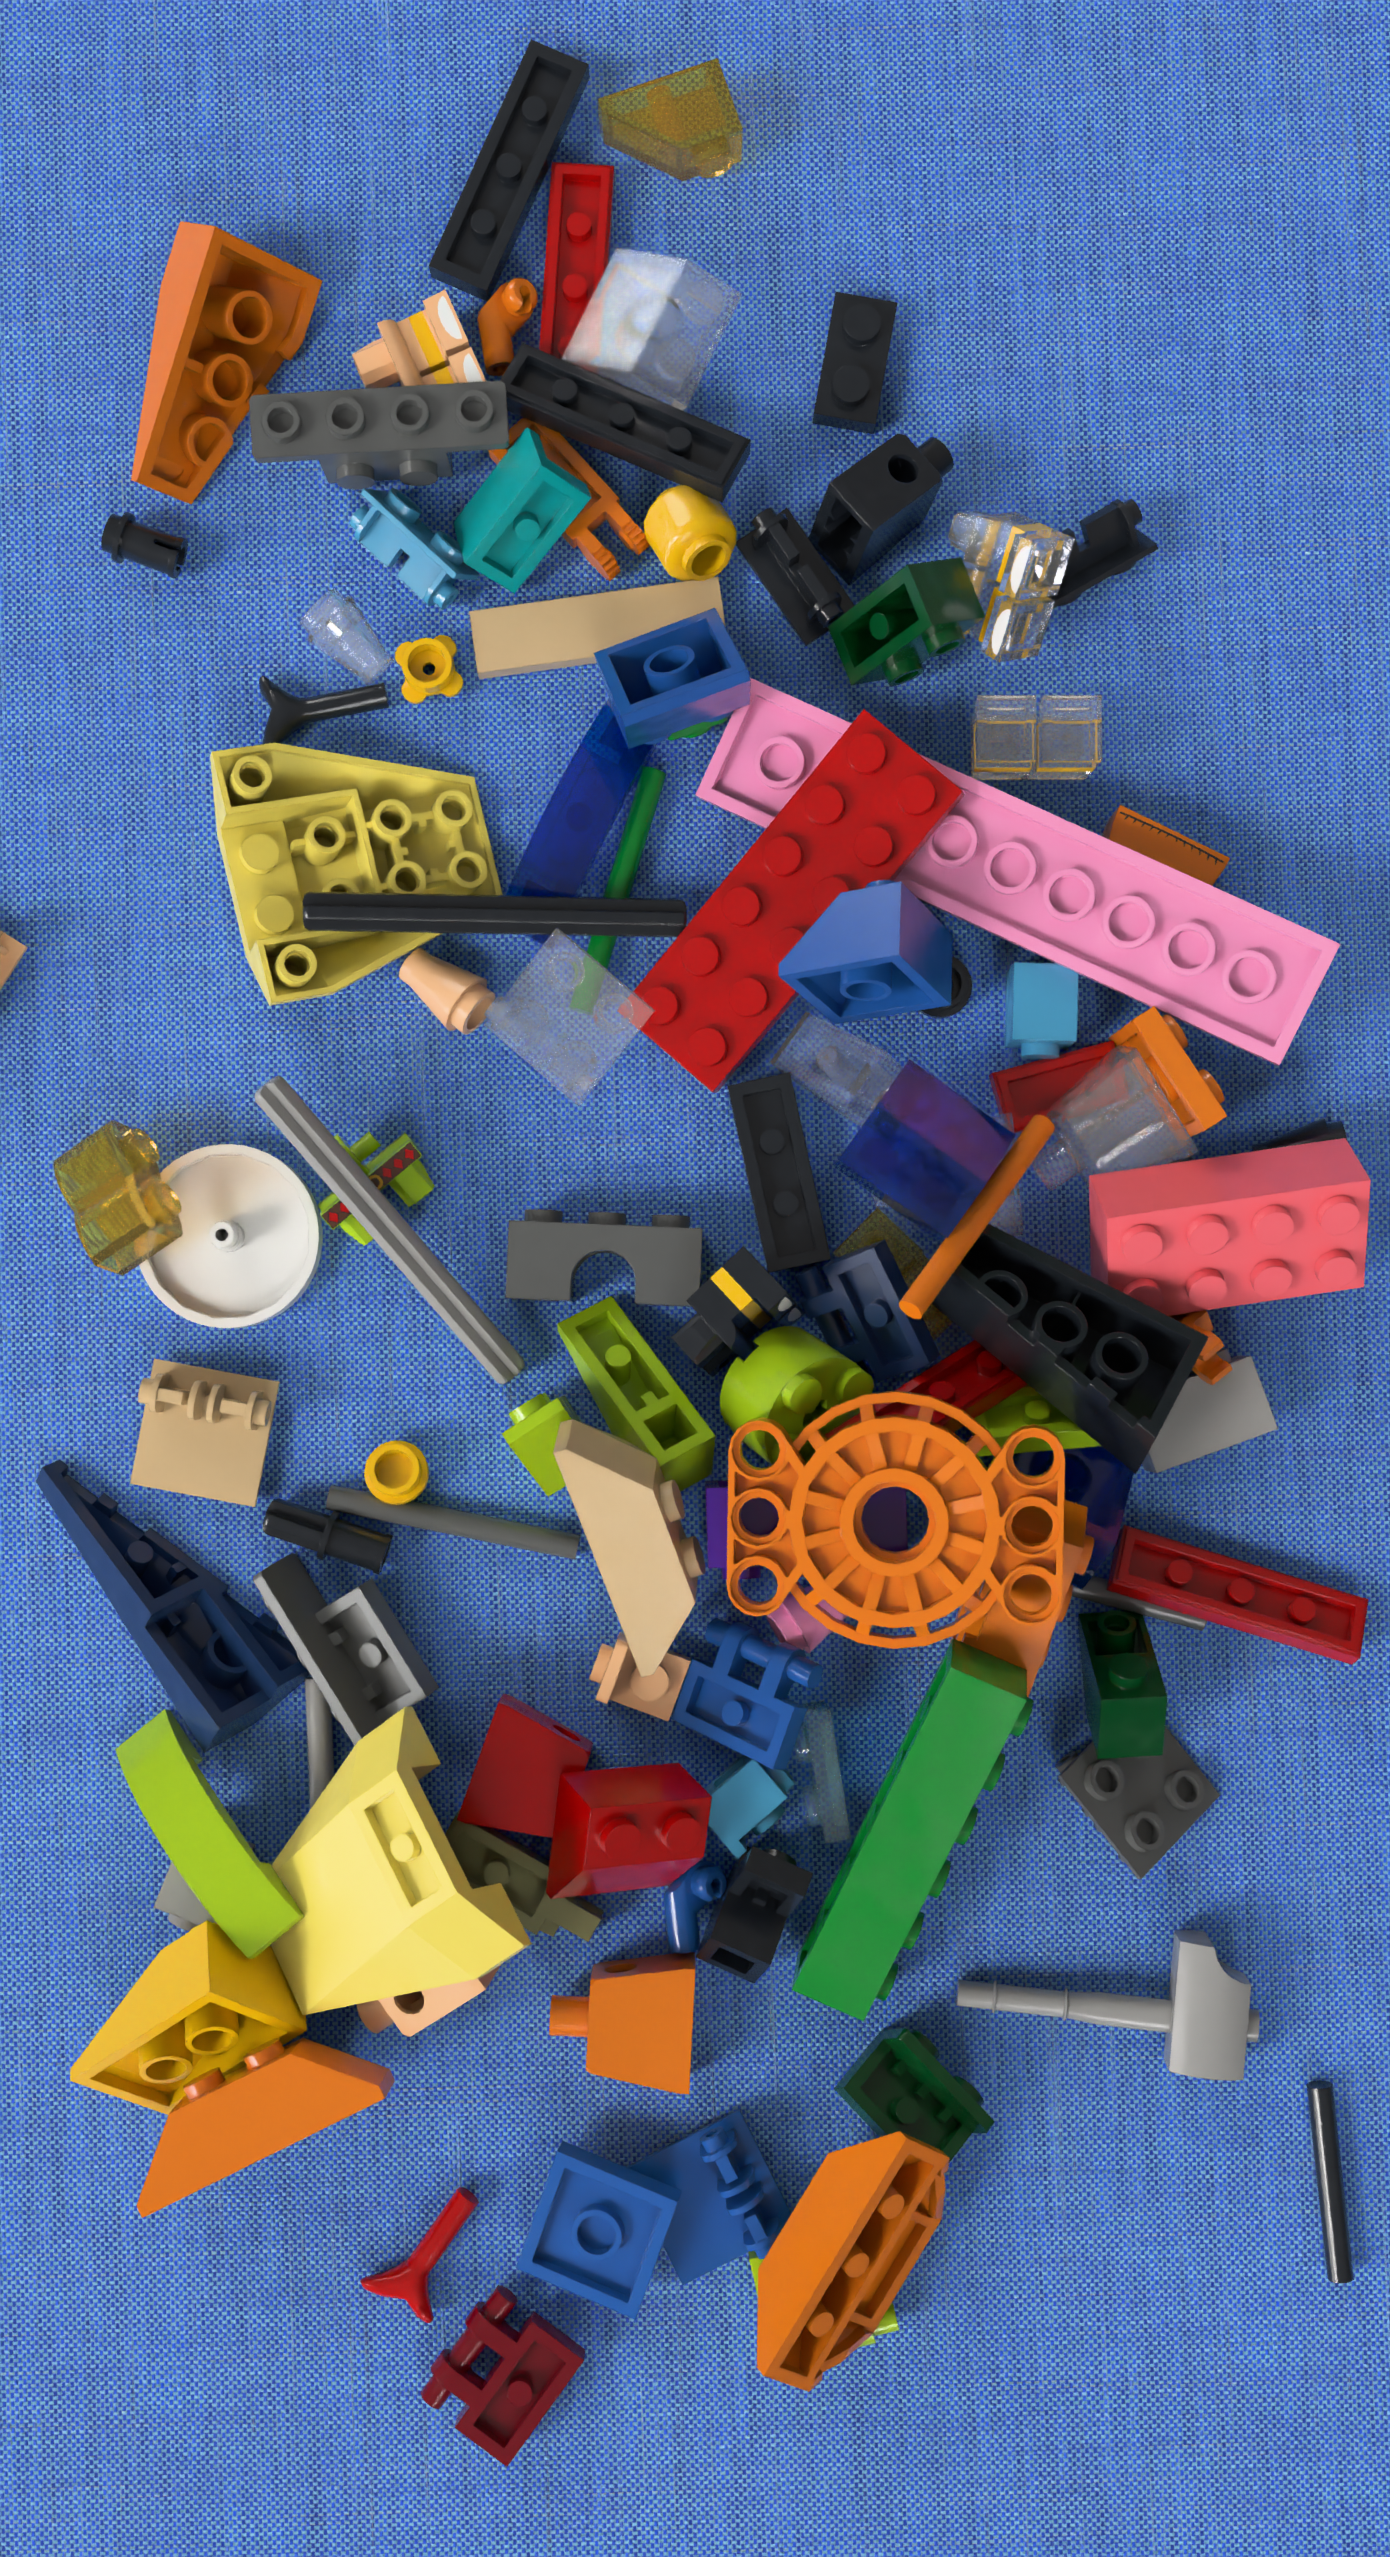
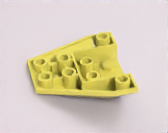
M280 743L212 751L210 754L219 846L246 959L269 1006L333 995L443 934L309 931L305 929L303 924V898L307 892L503 895L475 778L472 776Z
M412 1706L404 1707L356 1743L271 1865L305 1916L271 1944L302 2015L478 1979L532 1944L501 1883L475 1889L471 1888L418 1781L438 1767L441 1762Z

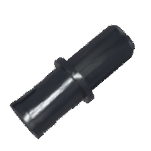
M280 1498L273 1499L263 1520V1531L265 1534L317 1551V1559L324 1560L328 1555L372 1570L376 1574H380L393 1539L391 1534H383L340 1519L341 1512L334 1510L331 1515H327Z

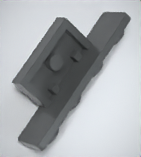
M502 381L253 395L249 400L252 455L256 462L273 463L319 460L328 483H337L338 486L345 489H366L372 487L375 481L400 480L402 483L411 486L430 485L435 483L438 477L453 476L452 452L506 449L510 444L507 390L505 383Z
M294 1553L287 1555L253 1576V1582L261 1593L266 1607L274 1614L296 1650L298 1659L309 1671L330 1705L333 1716L342 1725L354 1746L360 1739L401 1709L416 1704L439 1688L372 1578L327 1605L298 1556Z

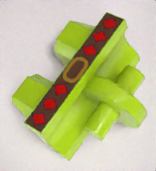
M369 1131L352 1146L339 1134L334 1136L380 1191L389 1184L408 1207L416 1204L434 1189L435 1186L419 1160L422 1156L421 1152L405 1132L367 1164L363 1161L381 1146ZM334 1192L318 1204L322 1211L320 1216L332 1230L340 1225L346 1233L363 1246L373 1240L371 1235Z

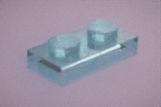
M825 1700L800 1704L808 1709L794 1749L797 1762L809 1761L812 1786L801 1787L807 1825H819V1830L825 1843L851 1839L831 1710Z

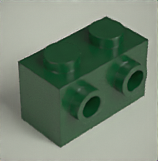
M959 557L907 564L829 625L828 629L851 685L887 679L889 686H897L924 672L922 663L928 658L946 654L961 646L966 641L963 633L984 619L985 614L963 560Z

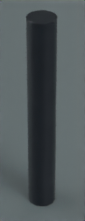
M1323 2080L1311 2081L1306 2084L1327 2278L1334 2283H1348L1354 2280L1333 2084Z

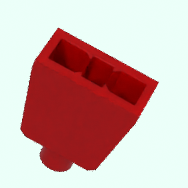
M503 1693L497 1704L457 1820L467 1824L553 1838L560 1773L585 1771L593 1743L515 1697Z

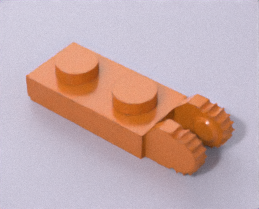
M521 418L509 429V446L506 449L488 450L490 458L498 465L526 428H530L539 434L546 457L587 484L592 497L565 530L562 537L573 549L578 546L584 557L597 569L598 573L603 578H606L607 581H611L620 573V567L614 555L599 542L592 532L607 520L622 543L636 555H640L649 547L650 544L645 538L646 535L620 506L619 497L560 433L526 418Z

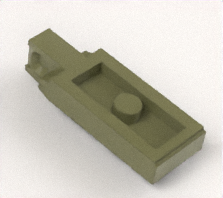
M459 1811L456 1813L445 1836L472 1889L501 1883L523 1928L536 1935L539 1931H542L554 1937L557 1929L561 1926L585 1941H590L604 1913L602 1909L581 1896L550 1899L546 1894L549 1860L491 1827L458 1821Z

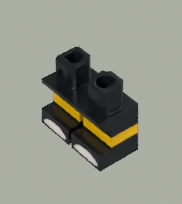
M743 1246L686 1300L697 1313L671 1338L698 1367L703 1368L710 1376L714 1377L736 1355L740 1356L744 1361L755 1350L751 1337L773 1317L782 1326H792L805 1312Z

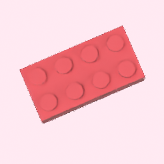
M1346 1138L1089 1175L1091 1277L1167 1316L1364 1287L1371 1179Z

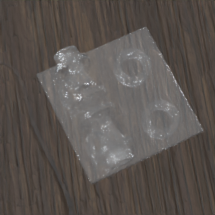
M556 928L504 997L500 995L484 1013L488 1019L483 1025L575 1104L580 1106L655 1010L559 928Z

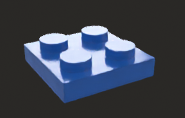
M562 2141L556 2152L516 2269L636 2320L682 2190Z

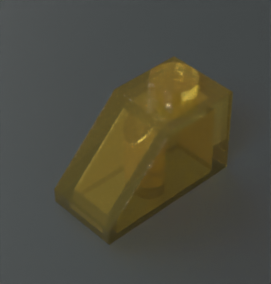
M718 58L598 98L600 133L604 144L681 181L697 176L702 178L717 177L728 171L733 164L741 162L743 128Z

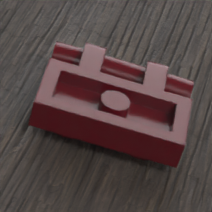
M498 2285L486 2302H478L465 2319L467 2329L451 2350L443 2349L431 2366L433 2375L420 2393L423 2400L435 2409H440L451 2393L465 2402L466 2405L457 2416L455 2428L507 2467L584 2362L585 2349L535 2311H533L519 2332L507 2324L505 2319L518 2300L509 2289ZM487 2345L501 2355V2357L485 2379H483L472 2370L471 2366Z

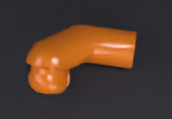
M519 277L505 282L495 291L478 313L477 322L485 370L489 375L503 376L514 358L512 338L530 318L538 302L536 288L527 279Z

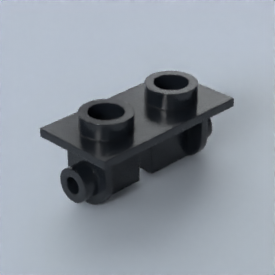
M1116 499L1104 508L1079 521L1085 541L1080 545L1077 544L1074 532L1069 528L1052 536L1049 539L1036 583L1026 585L1034 589L1031 598L1047 611L1057 606L1067 605L1079 598L1085 590L1112 575L1128 571L1138 560L1158 550L1157 543L1135 528L1137 524L1142 522V514L1133 499H1129L1123 503L1121 500ZM1033 547L1030 548L1023 576L1025 575Z
M770 507L760 512L752 520L751 523L755 529L736 541V546L806 647L829 632L828 626L855 605L789 509L785 508L776 514L773 508Z

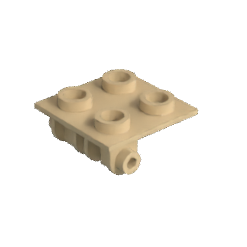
M154 1359L150 1379H142L138 1393V1402L145 1404L130 1484L256 1507L280 1382Z

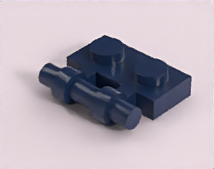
M885 1239L836 1257L824 1265L822 1269L830 1283L828 1286L817 1265L803 1269L794 1275L804 1295L800 1300V1304L808 1319L815 1318L826 1343L855 1362L862 1370L869 1374L863 1361L867 1359L877 1382L930 1365L940 1356L923 1317L921 1319L911 1318L899 1307L900 1300L909 1288ZM842 1308L855 1336L851 1337L838 1309Z

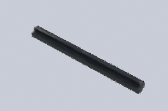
M307 892L303 898V924L305 929L309 931L678 937L687 924V908L685 901L681 899Z

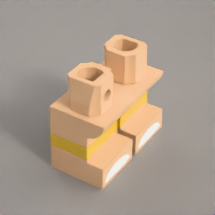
M446 289L423 300L425 309L397 323L390 319L377 323L381 338L352 354L365 388L388 387L397 382L401 386L486 381Z

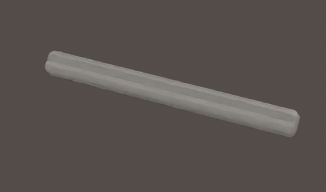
M276 1076L262 1085L255 1093V1102L494 1380L499 1384H505L517 1376L525 1366L519 1353L287 1081L281 1076Z

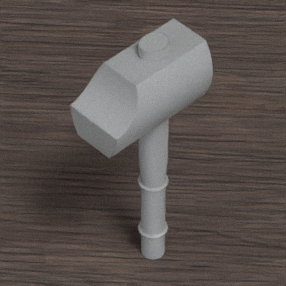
M1174 1930L1168 1999L1105 1992H1068L1067 1988L1064 1991L997 1984L996 1980L994 1983L958 1979L956 2006L990 2009L992 2013L995 2010L1061 2017L1063 2021L1068 2018L1096 2025L1165 2032L1163 2059L1169 2072L1203 2079L1243 2080L1246 2043H1257L1260 2024L1259 2011L1257 2009H1249L1251 1983L1244 1973L1231 1968L1217 1958L1215 1947L1205 1931Z

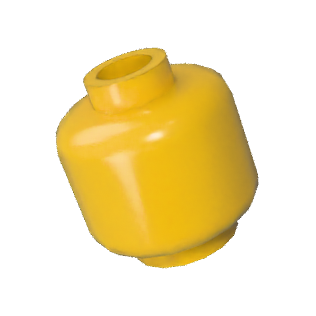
M677 485L663 491L650 506L644 520V534L648 543L667 573L681 581H705L713 578L727 566L736 545V527L721 503L689 486Z

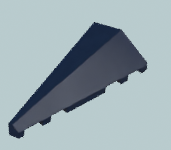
M57 1460L42 1467L36 1483L204 1753L254 1725L301 1685L305 1678L311 1676L307 1668L298 1659L296 1650L291 1642L277 1632L278 1623L265 1613L260 1617L254 1615L227 1594V1584L155 1530L149 1528L146 1532H143L117 1512L118 1503L105 1493L98 1498L67 1475L68 1465L63 1461Z

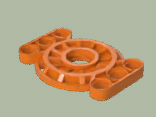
M898 1390L863 1394L834 1405L809 1423L794 1442L784 1426L775 1420L763 1417L751 1419L736 1430L730 1440L728 1450V1596L733 1605L741 1612L757 1617L769 1615L777 1610L789 1592H791L800 1606L827 1629L860 1644L890 1649L927 1646L957 1635L983 1617L997 1600L1008 1617L1018 1624L1030 1627L1043 1625L1054 1618L1060 1609L1063 1597L1065 1456L1062 1443L1057 1435L1048 1428L1032 1424L1021 1426L1013 1431L1001 1447L989 1430L964 1410L931 1395ZM900 1402L921 1407L918 1417L900 1414L877 1416L874 1404ZM857 1408L860 1409L861 1421L843 1427L830 1438H827L819 1430L835 1417ZM936 1410L957 1419L972 1431L974 1435L965 1442L950 1429L932 1422L933 1411ZM757 1430L767 1431L777 1440L780 1449L779 1457L770 1467H754L744 1458L741 1447L743 1439L750 1432ZM1032 1437L1046 1441L1054 1454L1053 1463L1050 1468L1043 1474L1035 1476L1024 1474L1018 1470L1013 1460L1016 1446L1024 1439ZM807 1440L816 1451L808 1462L805 1461L799 1451ZM984 1445L987 1446L994 1456L988 1467L985 1466L977 1455ZM895 1486L909 1489L919 1496L927 1508L929 1518L927 1532L921 1541L908 1550L897 1552L882 1549L874 1544L864 1531L862 1521L864 1505L871 1495L883 1488ZM753 1498H763L770 1501L777 1509L779 1517L775 1530L764 1535L753 1534L747 1530L741 1520V1510L745 1502ZM1024 1507H1040L1048 1512L1052 1519L1051 1532L1040 1543L1030 1544L1023 1542L1013 1532V1517ZM755 1565L764 1566L771 1570L778 1584L774 1597L767 1601L758 1602L745 1596L740 1586V1577L743 1570ZM802 1574L813 1587L808 1592L804 1590L798 1581ZM1033 1574L1047 1581L1051 1588V1596L1045 1607L1030 1612L1022 1610L1015 1605L1011 1598V1588L1015 1581L1023 1575ZM985 1580L990 1587V1591L982 1599L975 1591ZM824 1599L838 1612L858 1620L857 1628L836 1619L818 1603ZM962 1604L970 1609V1611L956 1621L930 1630L929 1622L947 1616ZM872 1625L887 1628L913 1627L916 1634L892 1636L870 1632Z

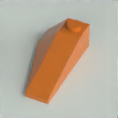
M180 221L160 287L131 476L132 481L189 504L194 502L233 445L232 435L250 410L249 400L251 396L268 394L269 390L266 386L285 359L291 361L302 345L322 280L216 226Z

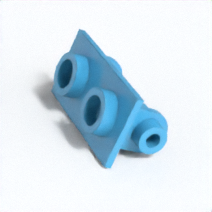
M363 488L360 494L372 506L370 509L366 505L360 507L351 517L349 524L356 530L354 534L355 539L363 544L387 567H393L403 551L407 553L410 557L396 576L423 599L428 606L437 604L442 610L449 607L459 593V590L453 586L454 582L457 579L477 580L479 574L474 569L464 563L459 543L442 531L438 530L434 534L418 519L422 511L417 504L397 489L391 488L388 492Z

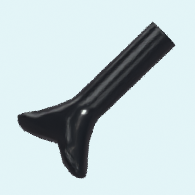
M261 676L259 679L260 693L271 708L264 731L263 744H282L295 731L310 722L389 708L384 683L307 698H298L285 692L265 676Z

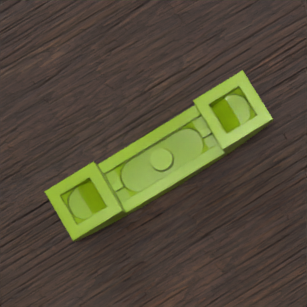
M164 1709L115 1749L130 1790L166 1854L205 1909L247 1958L254 1959L305 1917L271 1864L260 1862L197 1766L203 1760L170 1710Z

